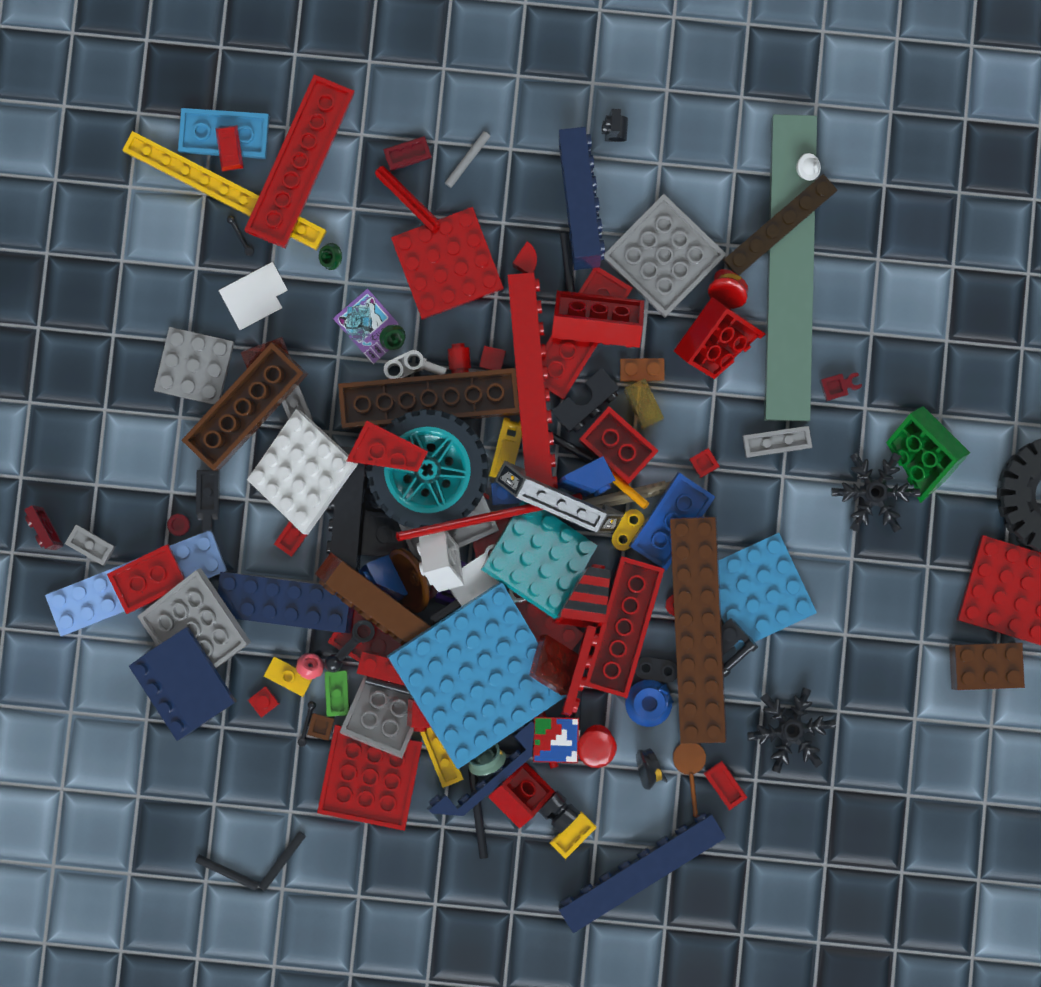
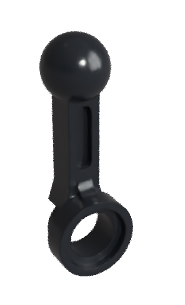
M361 620L355 623L352 629L353 637L336 655H330L325 659L324 665L327 671L332 673L338 672L342 667V661L359 643L369 642L373 639L375 628L371 622ZM361 625H367L370 628V635L366 638L358 635V628Z

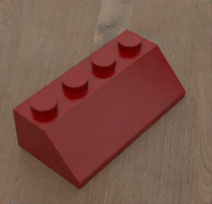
M557 290L551 338L640 348L645 300Z

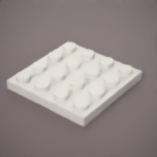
M296 409L247 480L302 534L308 535L358 463L347 462L346 460L349 455L301 410Z

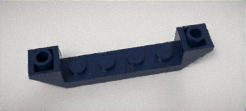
M529 721L512 734L523 749L521 751L516 749L508 756L510 760L492 773L493 775L487 780L485 778L481 779L474 786L476 790L470 795L466 793L458 799L457 802L459 804L457 806L445 794L441 796L437 794L428 802L430 806L427 809L432 814L464 816L532 757L534 723Z

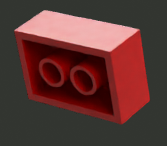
M608 407L578 441L597 459L603 456L610 470L628 485L659 451L611 407Z

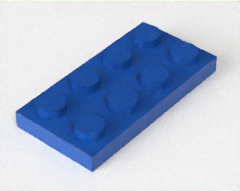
M677 472L629 547L667 571L672 563L670 519L703 517L715 496Z

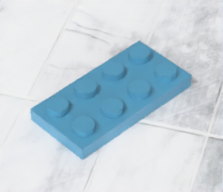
M181 108L178 152L219 156L215 128L237 125L242 157L266 159L270 116L264 113Z

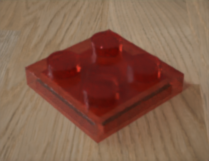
M547 634L541 635L529 676L561 696L567 695L578 654Z

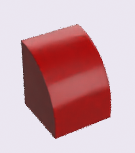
M528 241L513 261V267L521 273H535L537 267L536 251Z

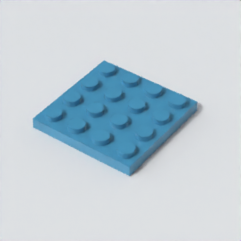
M776 533L719 560L721 620L724 624L732 618L754 642L817 613L780 533ZM740 640L734 647L736 650H739L745 643Z

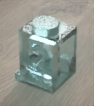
M348 307L346 333L352 336V340H365V336H370V308ZM359 321L363 322L361 329L355 327V324Z

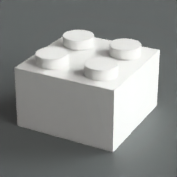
M448 531L419 537L417 550L422 560L419 563L421 574L427 577L429 584L433 585L438 592L463 586L459 546Z

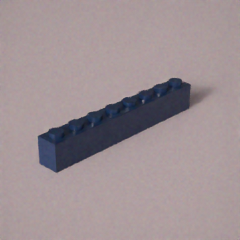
M705 812L697 815L694 818V823L689 826L683 824L675 830L676 834L670 838L667 836L662 837L655 842L657 846L649 850L647 847L636 854L638 858L631 862L629 859L617 866L618 870L614 873L606 872L598 878L600 880L593 886L589 883L579 890L581 893L577 896L572 897L570 895L560 902L559 911L572 933L577 932L724 840L726 836L711 813L706 814Z

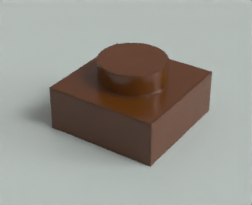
M313 713L307 735L329 741L335 718Z

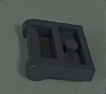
M732 618L722 625L723 655L740 640L745 645L727 662L723 663L724 677H727L731 673L730 670L748 653L754 652L758 648V645Z

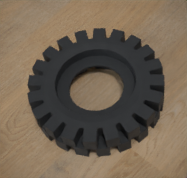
M1038 439L1020 448L1019 452L1012 455L1006 463L1008 466L1005 470H1002L999 478L1001 487L997 488V499L1001 500V506L998 507L1001 517H1005L1007 523L1004 525L1010 534L1014 533L1017 536L1016 540L1022 545L1030 546L1031 550L1041 553V510L1036 501V489L1041 481V439Z

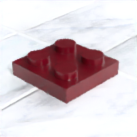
M31 505L24 509L27 514L25 520L31 528L34 527L38 534L35 538L41 547L58 550L64 546L43 507Z

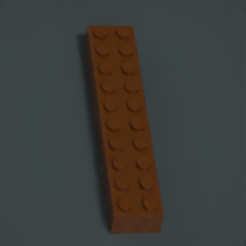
M717 516L671 518L680 743H726Z

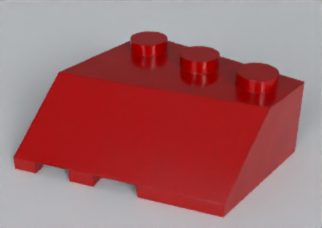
M712 297L676 346L674 352L688 364L715 379L734 363V358L740 352L749 350L751 348L750 344L756 338L761 339L766 333Z

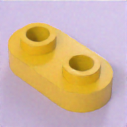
M628 510L613 533L611 541L617 550L625 551L631 548L629 547L630 543L645 522L644 515L639 510ZM631 516L637 517L638 522L636 524L630 523L629 519ZM621 535H624L627 538V542L625 544L619 542V537Z

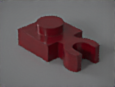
M852 373L847 379H844L843 374L821 379L820 383L826 402L849 395L848 388L851 390L860 389L862 384L854 385L852 383V378L858 377L859 374Z

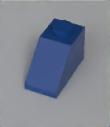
M389 555L368 562L359 570L360 574L398 602L408 594Z

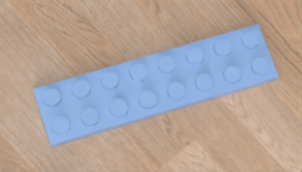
M211 531L203 532L170 545L185 578L200 568L208 579L219 575L220 572H227L217 542ZM130 562L45 595L60 636H65L125 612L107 574Z

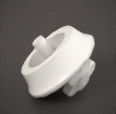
M803 154L797 161L796 171L801 178L811 181L820 174V162L814 154Z

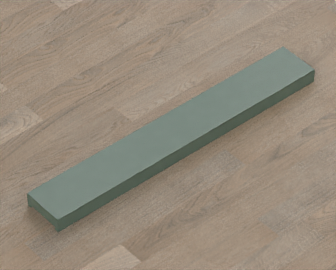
M773 114L771 118L769 220L816 180L808 181L801 178L796 171V163L803 154L811 153L816 156L817 116ZM815 211L768 251L764 421H810Z

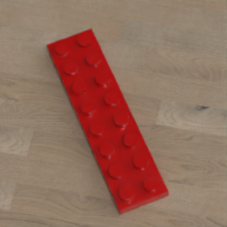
M315 74L313 75L244 229L246 233L286 249L353 99L354 90Z

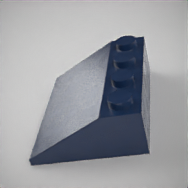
M189 627L179 631L129 665V668L176 741L191 734L237 702Z

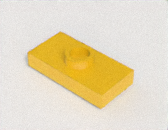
M275 656L264 674V677L304 697L313 680L301 677L296 667Z
M580 811L578 817L562 833H558L550 841V844L566 859L597 826Z

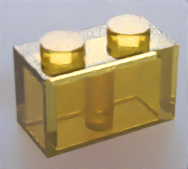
M646 379L625 387L624 393L642 430L663 421L664 417Z

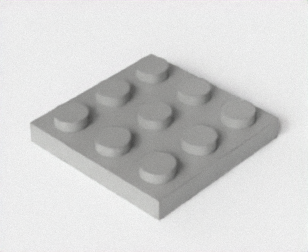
M169 327L154 391L214 405L222 397L234 342Z
M364 675L340 733L402 759L414 732L413 728L407 726L408 698H412V696L365 684L367 676Z

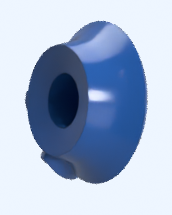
M643 680L636 683L630 688L628 698L625 700L626 711L629 717L635 723L645 727H653L663 723L670 715L672 704L674 703L667 685L655 680Z

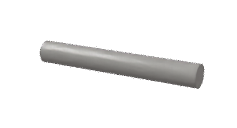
M483 131L445 181L448 187H453L491 137L487 132Z

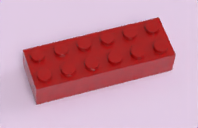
M623 556L620 557L607 602L605 624L600 626L598 632L599 637L593 649V657L590 668L587 670L585 686L628 698L664 568Z

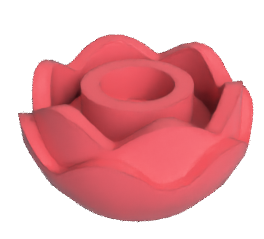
M305 653L299 657L296 670L301 677L311 680L322 675L324 663L321 657L314 653Z

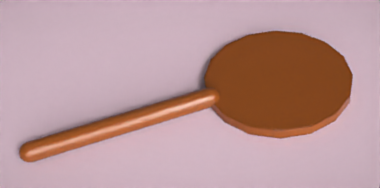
M697 743L680 744L673 753V762L680 772L689 775L693 816L696 817L698 812L694 774L703 769L706 763V754L704 749Z

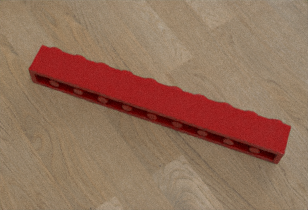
M534 272L508 275L525 473L530 478L558 489L557 476H552V467H556L555 454H550V445H554L553 432H548V423H552L551 410H546V401H550L549 388H544V379H548L547 366H542V357H546L545 344L540 343V336L544 335L543 322L538 321V314L542 313L541 300L536 299V292H540L539 278L535 279Z

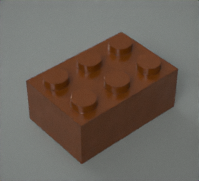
M1022 643L949 645L951 689L1025 688Z

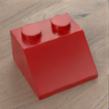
M525 762L497 786L488 798L520 829L535 816L555 791Z

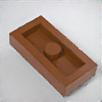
M664 358L620 359V382L665 380Z

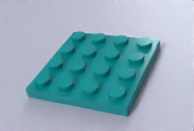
M521 500L518 506L526 505L529 503ZM540 510L511 517L481 570L497 581L502 582L503 585L555 619L558 617L561 608L598 545L546 510Z

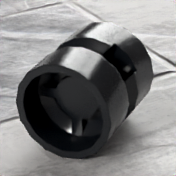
M557 790L538 812L546 820L551 819V825L559 833H562L578 817L580 812L572 804H566L567 799Z

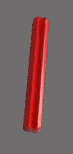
M380 166L375 171L376 177L431 231L436 230L440 226L439 220L384 166Z

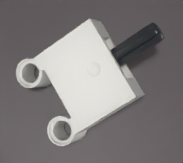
M495 544L488 546L484 554L462 568L464 585L449 589L456 600L430 617L433 624H436L499 583V581L481 570L488 558V552L494 548ZM509 589V595L514 603L525 601L524 598H516L513 595V591Z

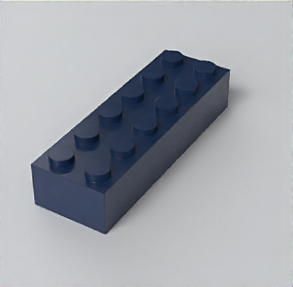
M586 127L559 130V152L574 270L600 267L605 253L604 240H600L602 238L601 218L597 219L600 206L599 198L596 197L597 182L593 170L594 158L591 155V135L586 134Z
M220 572L218 594L235 619L351 633L353 607L347 606L336 596V593L332 595L320 584Z

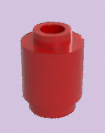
M465 343L451 344L452 348L447 349L449 370H451L452 374L469 372L471 368L469 347H465Z

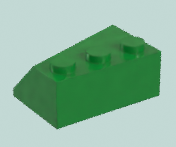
M924 406L910 413L886 442L892 454L895 452L901 456L898 464L903 466L907 473V480L910 486L913 485L914 488H920L921 494L920 497H917L920 503L939 488L970 454Z

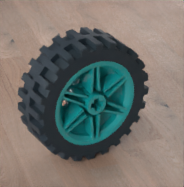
M420 409L419 411L404 413L405 415L393 419L383 429L428 451L427 445L432 443L435 445V450L433 452L428 451L418 472L368 465L367 478L369 479V488L376 499L377 505L384 510L389 518L413 529L467 517L481 501L489 477L487 454L475 431L457 416L441 410ZM447 457H451L453 459V464L451 466H447L445 464V459ZM431 464L433 466L431 470L434 473L431 476L429 474L424 476V469L422 467ZM407 474L412 477L410 483L403 481V477ZM448 479L451 485L449 488L442 486L443 480ZM424 488H427L430 491V494L427 497H423L421 494V491Z

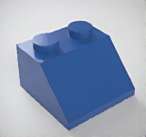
M602 456L563 476L557 481L559 488L580 493L586 497L591 494L597 497L612 488L610 484L615 481V478Z

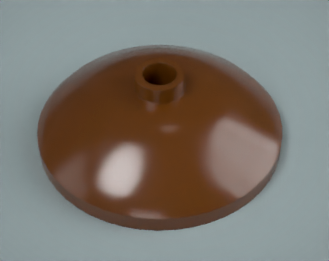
M403 548L393 550L389 557L408 593L400 603L413 613L424 611L430 599V584L427 577L423 576L420 572V561L413 553Z

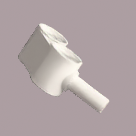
M411 350L389 360L384 366V373L388 379L404 378L412 373L423 370L441 375L445 374L447 370L445 367L428 362L416 350ZM413 356L420 358L419 365L415 367L408 364L409 359ZM391 366L400 367V373L397 376L389 375L388 371Z

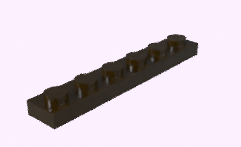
M822 174L729 254L723 262L732 272L740 276L838 190Z

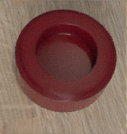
M174 514L168 519L167 528L171 534L183 536L190 529V520L183 514Z

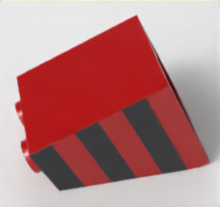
M597 564L586 568L561 608L558 617L553 618V623L586 628L587 625L599 628L605 624L611 570Z

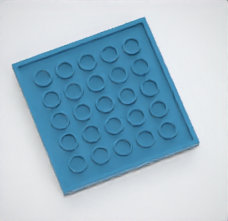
M502 582L495 584L387 655L457 769L565 698L568 692Z

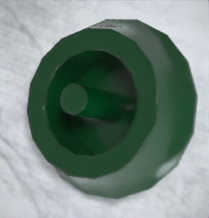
M328 243L323 246L319 251L320 264L328 270L338 268L342 261L340 247L334 243Z
M394 324L385 327L379 336L380 344L388 350L399 349L404 344L406 338L404 329Z

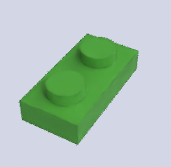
M348 670L335 673L327 671L325 672L327 716H346L349 712Z

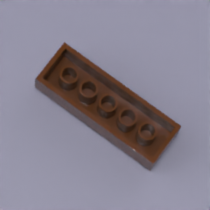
M271 342L181 441L213 471L220 470L305 379L308 373L278 344Z
M332 552L315 573L320 578L318 583L332 595L336 593V596L350 608L353 607L361 616L368 621L370 620L384 633H388L401 645H404L431 627Z

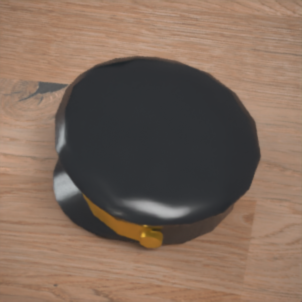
M652 749L638 750L636 761L642 786L650 790L655 782L662 780L667 783L668 781Z

